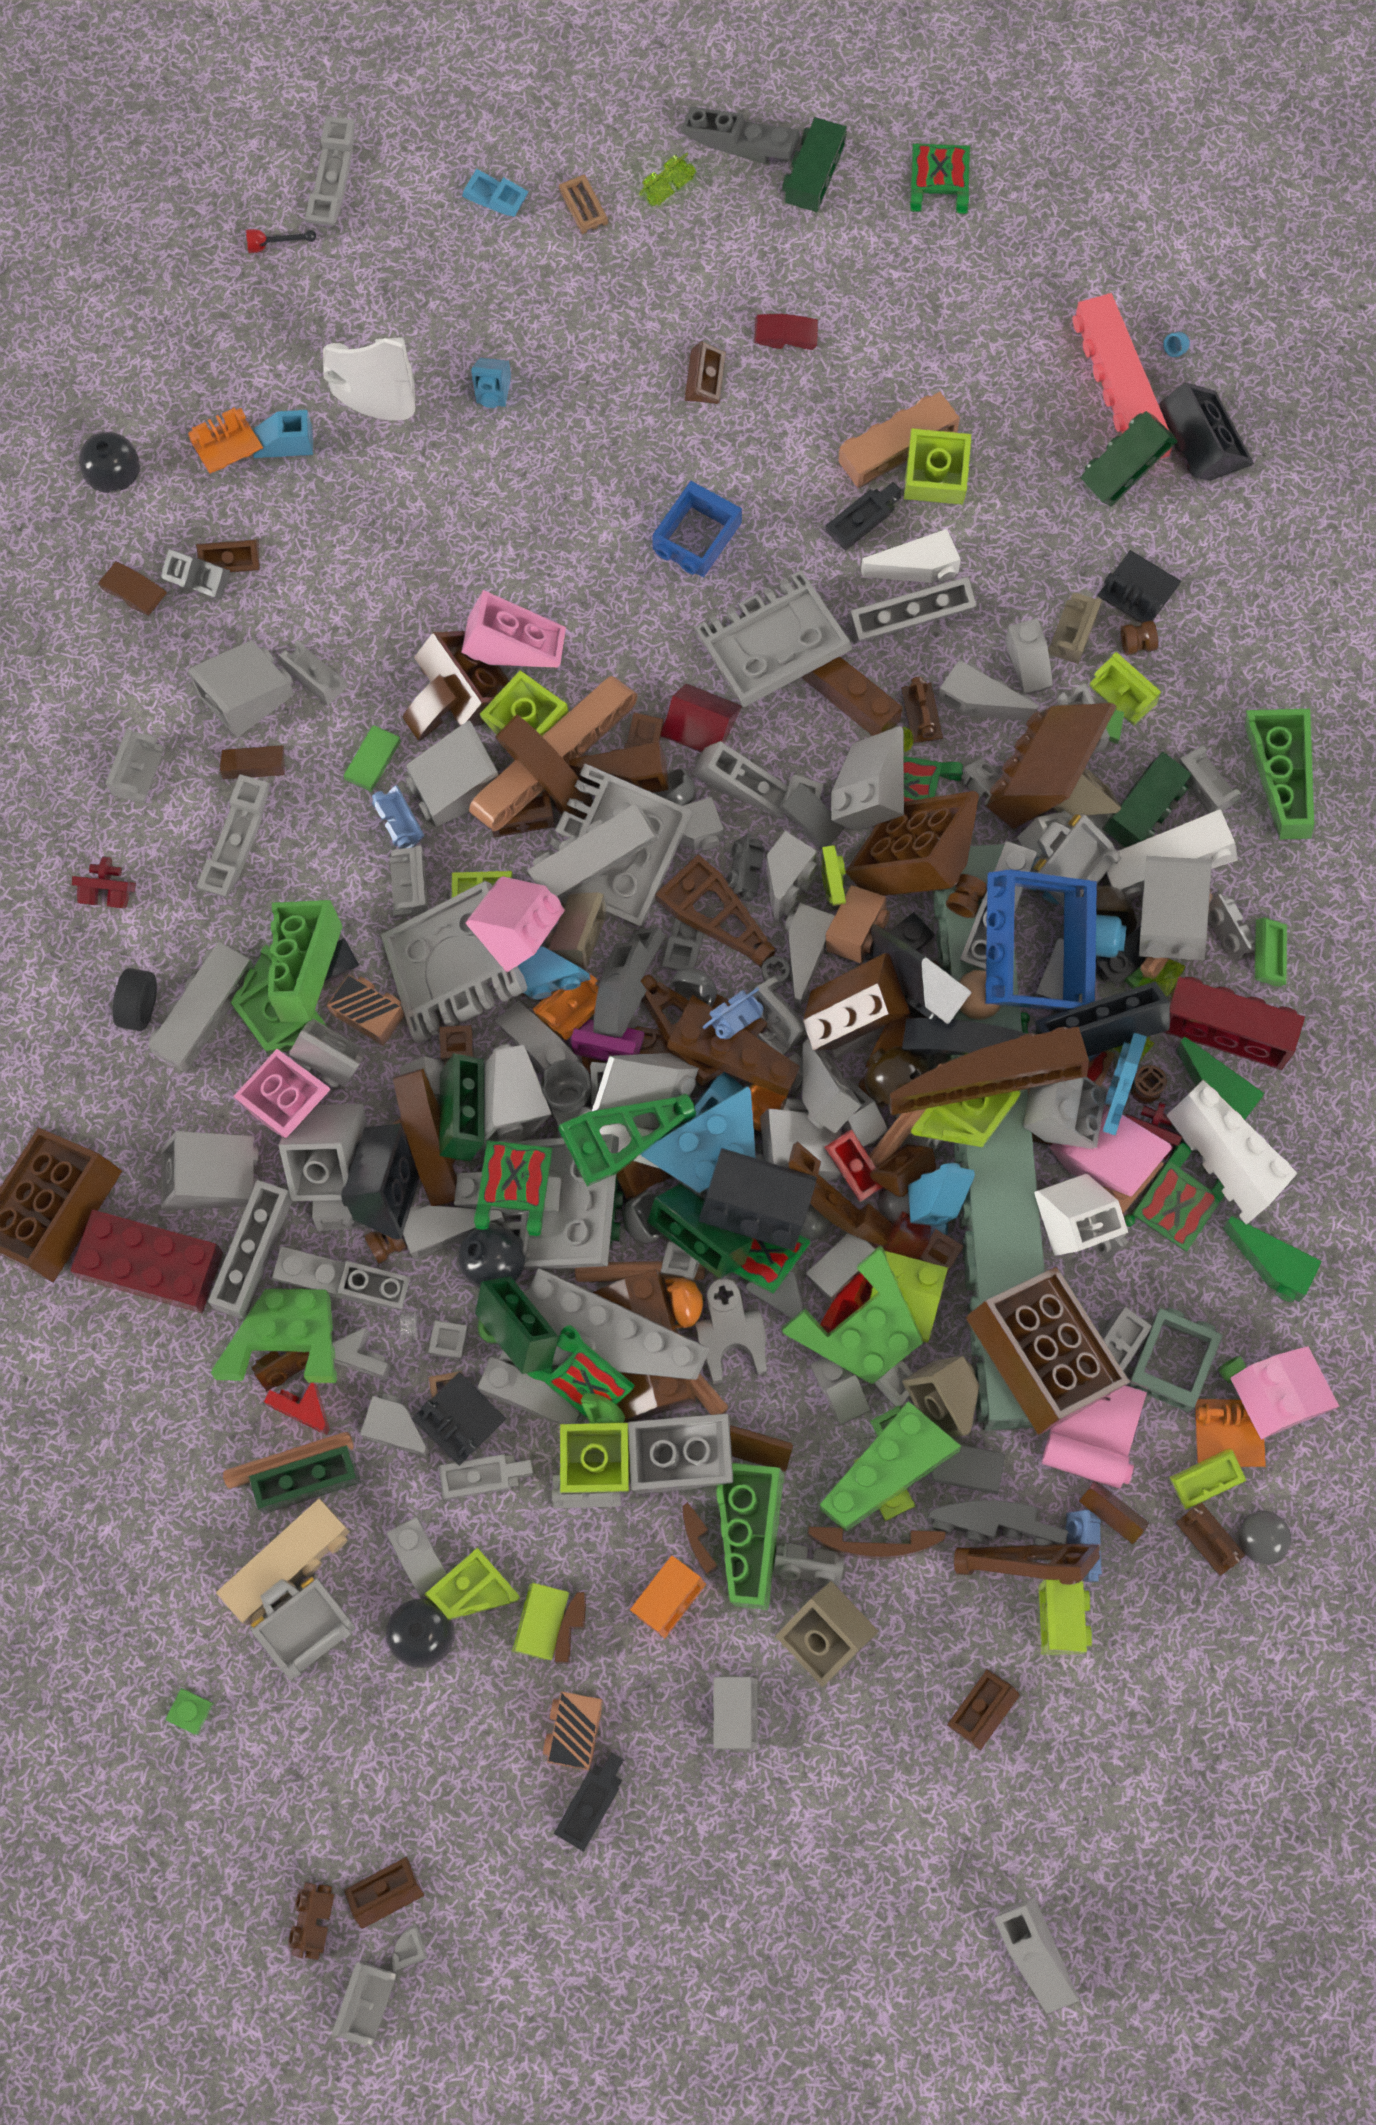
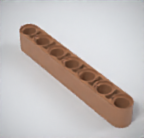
M610 676L542 737L569 765L570 759L579 758L631 711L636 704L638 695L620 680ZM515 760L476 795L470 804L469 812L491 830L497 831L540 794L544 788L520 760Z

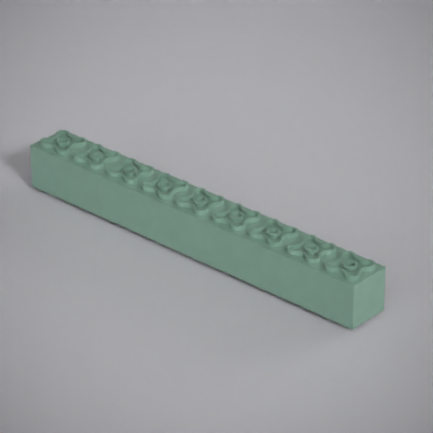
M1005 844L970 846L968 862L961 874L975 876L987 884L988 873L995 871ZM954 886L950 889L932 891L934 918L939 919L938 930H936L938 963L942 970L959 981L963 975L973 970L984 969L960 961L978 911L974 918H965L947 908L946 901L949 895L956 890ZM980 899L978 902L979 909L983 899ZM1014 950L1013 995H1019ZM1002 1005L994 1016L984 1020L971 1019L960 1010L952 1018L955 1020L996 1025L1022 1032L1020 1007ZM947 1054V1062L961 1056ZM1028 1089L1019 1090L1021 1093L1019 1099L983 1147L954 1142L955 1163H961L960 1168L974 1170L975 1175L959 1212L960 1225L967 1228L965 1239H962V1245L964 1246L962 1252L966 1291L972 1290L970 1303L967 1306L968 1315L985 1300L1045 1272L1039 1207L1034 1194L1037 1191L1032 1132L1023 1127L1028 1101ZM969 1324L971 1355L978 1357V1363H976V1369H974L975 1378L979 1383L976 1401L977 1422H983L984 1431L1034 1428Z

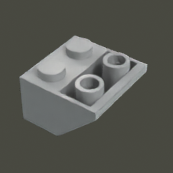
M787 831L782 834L767 854L766 879L773 916L777 921H780L784 914L789 916L790 912L795 910L799 902L796 898L802 890L808 892L817 878L814 875L818 864H816L817 851Z
M1087 1077L1030 1088L1023 1127L1045 1142L1089 1149L1097 1148L1106 1090Z

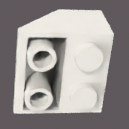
M1083 1174L1034 1192L1054 1256L1081 1251L1128 1233L1119 1201L1088 1174Z

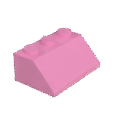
M502 876L496 881L466 921V924L504 970L508 972L537 952L565 909L561 906L558 897L552 894L546 886Z

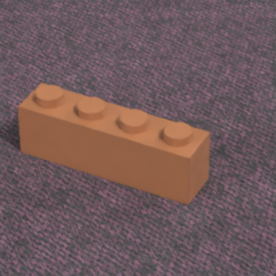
M941 391L932 396L927 395L920 399L913 407L896 412L886 422L874 424L866 433L859 437L847 439L839 447L838 462L855 486L860 488L907 461L911 428L958 433L960 417Z

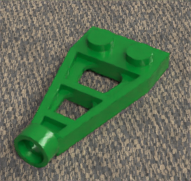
M684 1093L675 1098L590 1111L560 1124L558 1129L588 1187L620 1172L679 1124L695 1118L696 1110L690 1097ZM653 1113L660 1125L659 1128L646 1136H641L633 1118ZM613 1124L624 1125L631 1137L630 1143L620 1152L611 1153L600 1133V1129L603 1126Z

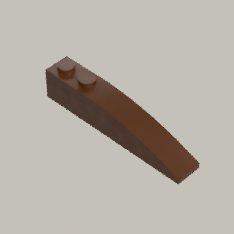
M840 656L801 677L872 736L893 729L901 720L902 706Z
M1079 1026L1073 1028L1060 1027L1052 1032L1038 1035L1033 1033L1025 1034L1017 1039L976 1050L936 1067L890 1093L891 1115L1087 1077L1089 1059Z

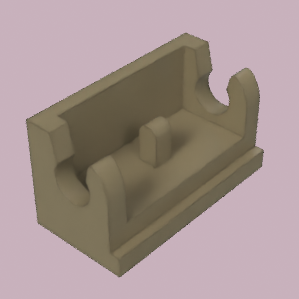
M1072 593L1071 600L1067 599L1048 653L1079 664L1099 613L1102 599H1094L1079 593Z

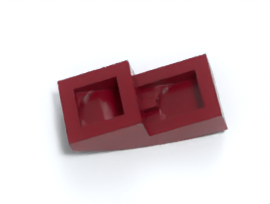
M757 314L755 317L754 343L775 349H782L785 344L807 350H814L817 346L818 319L790 314Z

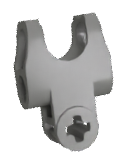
M728 1279L714 1281L707 1292L710 1319L695 1323L698 1343L710 1348L705 1363L708 1367L712 1383L722 1382L720 1361L722 1356L733 1348L743 1349L750 1354L757 1375L766 1374V1334L760 1309L744 1312L738 1286ZM725 1291L727 1296H732L728 1299V1304L722 1305L721 1300H715L719 1298V1292Z

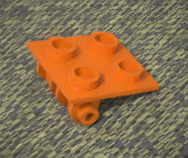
M233 407L222 413L221 415L225 423L222 422L219 415L215 416L219 424L217 427L214 426L211 419H208L210 430L206 422H203L195 427H191L192 431L187 433L190 442L209 474L224 469L227 465L244 457H249L263 449V446L248 424L241 407L238 409Z
M1197 1400L1195 1405L1197 1464L1230 1448L1233 1450L1240 1467H1266L1264 1439L1261 1440L1241 1400Z

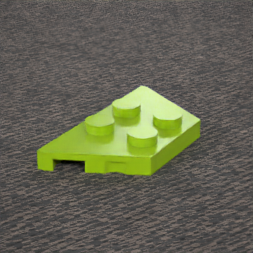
M1018 1090L927 1108L912 1127L911 1133L921 1137L983 1147L1017 1102L1021 1093Z

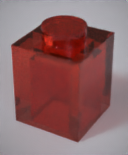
M902 1211L891 1228L889 1241L883 1246L884 1251L918 1260L929 1244L931 1226L910 1223V1214Z

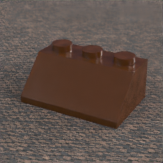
M465 631L433 632L414 656L421 667V671L428 677L430 682L440 674L450 683L461 699L460 702L450 709L454 719L460 725L467 721H471L473 726H480L486 723L481 718L480 713L510 682L499 665H489L480 660H474L461 652Z
M884 953L811 990L803 1022L813 1050H835L910 1014L890 954Z

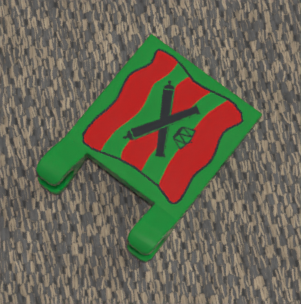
M913 143L910 211L921 212L923 193L957 195L956 213L967 214L969 204L970 146Z
M903 756L904 802L935 797L940 776L949 780L961 781L963 764L960 762H937Z
M487 1140L478 1203L474 1217L476 1229L487 1230L489 1228L491 1207L530 1211L527 1221L528 1234L531 1236L541 1235L552 1148Z
M1181 1143L1174 1148L1168 1161L1131 1215L1187 1252L1225 1196L1222 1193L1225 1187L1217 1178L1210 1190L1181 1170L1180 1167L1192 1152L1188 1145Z
M800 1235L793 1251L752 1238L753 1242L745 1264L732 1272L774 1294L809 1246V1239Z
M567 1325L561 1330L557 1346L572 1354L554 1371L551 1367L550 1369L527 1373L531 1378L545 1382L586 1418L588 1417L581 1403L585 1393L601 1395L617 1404L635 1386L586 1345L577 1330L571 1325Z

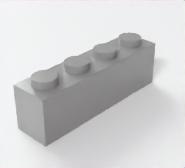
M965 577L849 611L846 615L854 643L856 644L970 611L976 607V602L969 577Z
M628 802L613 811L614 817L606 822L600 819L586 828L588 833L578 839L576 836H572L559 845L561 849L550 856L549 852L537 857L532 861L534 866L527 871L535 884L546 886L560 900L656 841L659 837L641 807L637 804L631 806Z
M219 941L214 949H209L203 957L202 966L197 974L191 975L187 980L184 988L185 992L179 1001L175 1000L170 1005L167 1011V1018L162 1026L156 1027L152 1032L148 1045L152 1053L186 1073L232 1004L230 1002L238 989L244 985V979L250 968H254L251 960Z
M257 1180L208 1300V1303L214 1310L245 1320L292 1203L288 1190Z

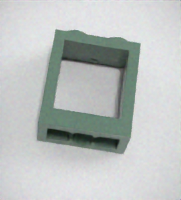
M1160 1308L1153 1318L1152 1328L1146 1336L1127 1386L1147 1392L1146 1395L1190 1413L1196 1405L1223 1334L1216 1332V1328L1209 1323L1203 1321L1194 1323L1185 1319V1315L1176 1309L1166 1308L1163 1310ZM1163 1324L1208 1342L1190 1391L1144 1372Z

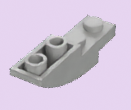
M1006 841L994 872L1009 869L1030 872L1037 852ZM1015 886L1014 912L1024 887ZM987 892L960 958V961L986 970Z
M281 1246L272 1280L303 1289H326L330 1297L402 1310L410 1277L349 1261L344 1263Z

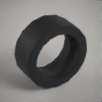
M127 968L123 971L116 985L112 1007L113 1021L117 1027L136 1031L146 1029L151 1020L156 1002L157 981L155 974L133 968Z

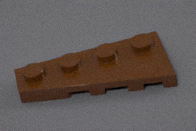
M692 995L669 1039L667 1048L787 1097L800 1066L744 1028L729 1039L719 1038L712 1024L703 1029V1026L712 1019L709 1013L714 1009Z

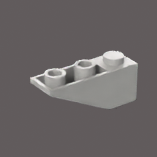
M961 660L957 662L941 685L938 701L964 716L1028 721L1037 712L1039 707L1028 695L1018 694L1008 688L1007 684L1002 680L992 679L982 673L976 665L972 663L966 664Z
M1035 1897L1003 1909L994 1918L1009 1954L1046 2014L1078 2002L1080 1999Z

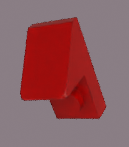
M310 1383L299 1404L297 1403L299 1397L286 1390L281 1389L279 1394L269 1390L263 1401L268 1407L328 1435L330 1427L318 1386L315 1383Z

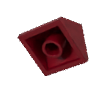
M686 683L672 697L661 736L702 753L705 747L721 741L725 744L742 706Z

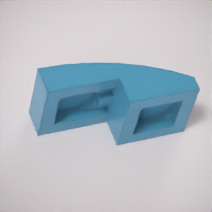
M476 169L463 190L462 197L501 214L515 217L529 191L504 177L499 182Z

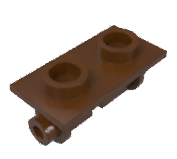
M921 676L911 679L909 686L901 687L912 743L943 739L932 683H927Z
M271 1351L260 1359L255 1360L256 1364L251 1368L255 1377L267 1392L273 1387L282 1385L286 1379L305 1369L310 1352L285 1351L286 1354L280 1356L278 1351Z
M1202 1502L1175 1522L1219 1576H1222L1246 1556Z
M305 1882L304 1888L298 1891L295 1902V1909L299 1911L297 1925L292 1926L288 1939V1946L292 1948L291 1955L303 1958V1953L306 1951L305 1958L319 1960L320 1953H324L328 1927L316 1925L317 1918L330 1920L335 1895L331 1894L333 1886L319 1884L318 1891H315L316 1884Z

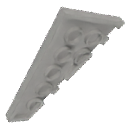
M538 1268L527 1293L529 1300L558 1336L565 1326H573L583 1342L618 1372L697 1380L710 1348L544 1269ZM557 1346L552 1365L559 1366L572 1353L562 1350ZM503 1350L499 1360L511 1361Z

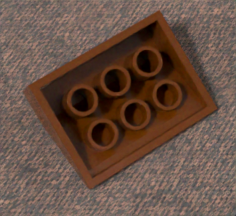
M1113 703L1051 706L1041 713L1039 711L1035 712L1026 723L1027 731L1014 745L1016 749L1014 755L1003 765L1002 771L1004 773L1002 777L991 787L990 794L992 795L986 807L1012 829H1015L1069 799L1117 706Z
M976 791L905 801L904 815L877 824L845 873L859 888L882 896L954 887L959 882L960 875L968 862L979 794Z
M38 1127L0 1187V1255L54 1283L75 1247L80 1242L92 1209L96 1211L100 1209L121 1175L122 1170L101 1154Z
M1057 1266L985 1300L965 1317L1038 1435L1066 1421L1130 1382Z
M656 1269L624 1278L592 1292L678 1333L664 1278ZM620 1372L635 1385L633 1390L616 1404L625 1416L623 1423L696 1403L690 1379Z

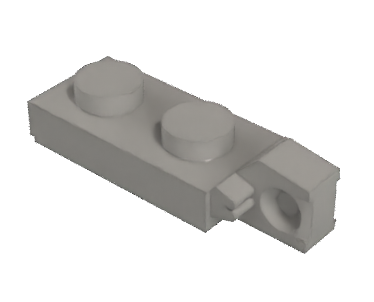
M505 1454L467 1460L460 1466L457 1463L439 1466L444 1500L509 1490L511 1487L519 1486V1478L535 1476L532 1460L515 1462L514 1455L506 1456Z

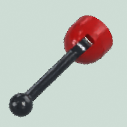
M246 229L248 253L261 252L266 248L267 243L305 239L313 242L316 239V233L313 230H308L304 234L267 237L261 230Z

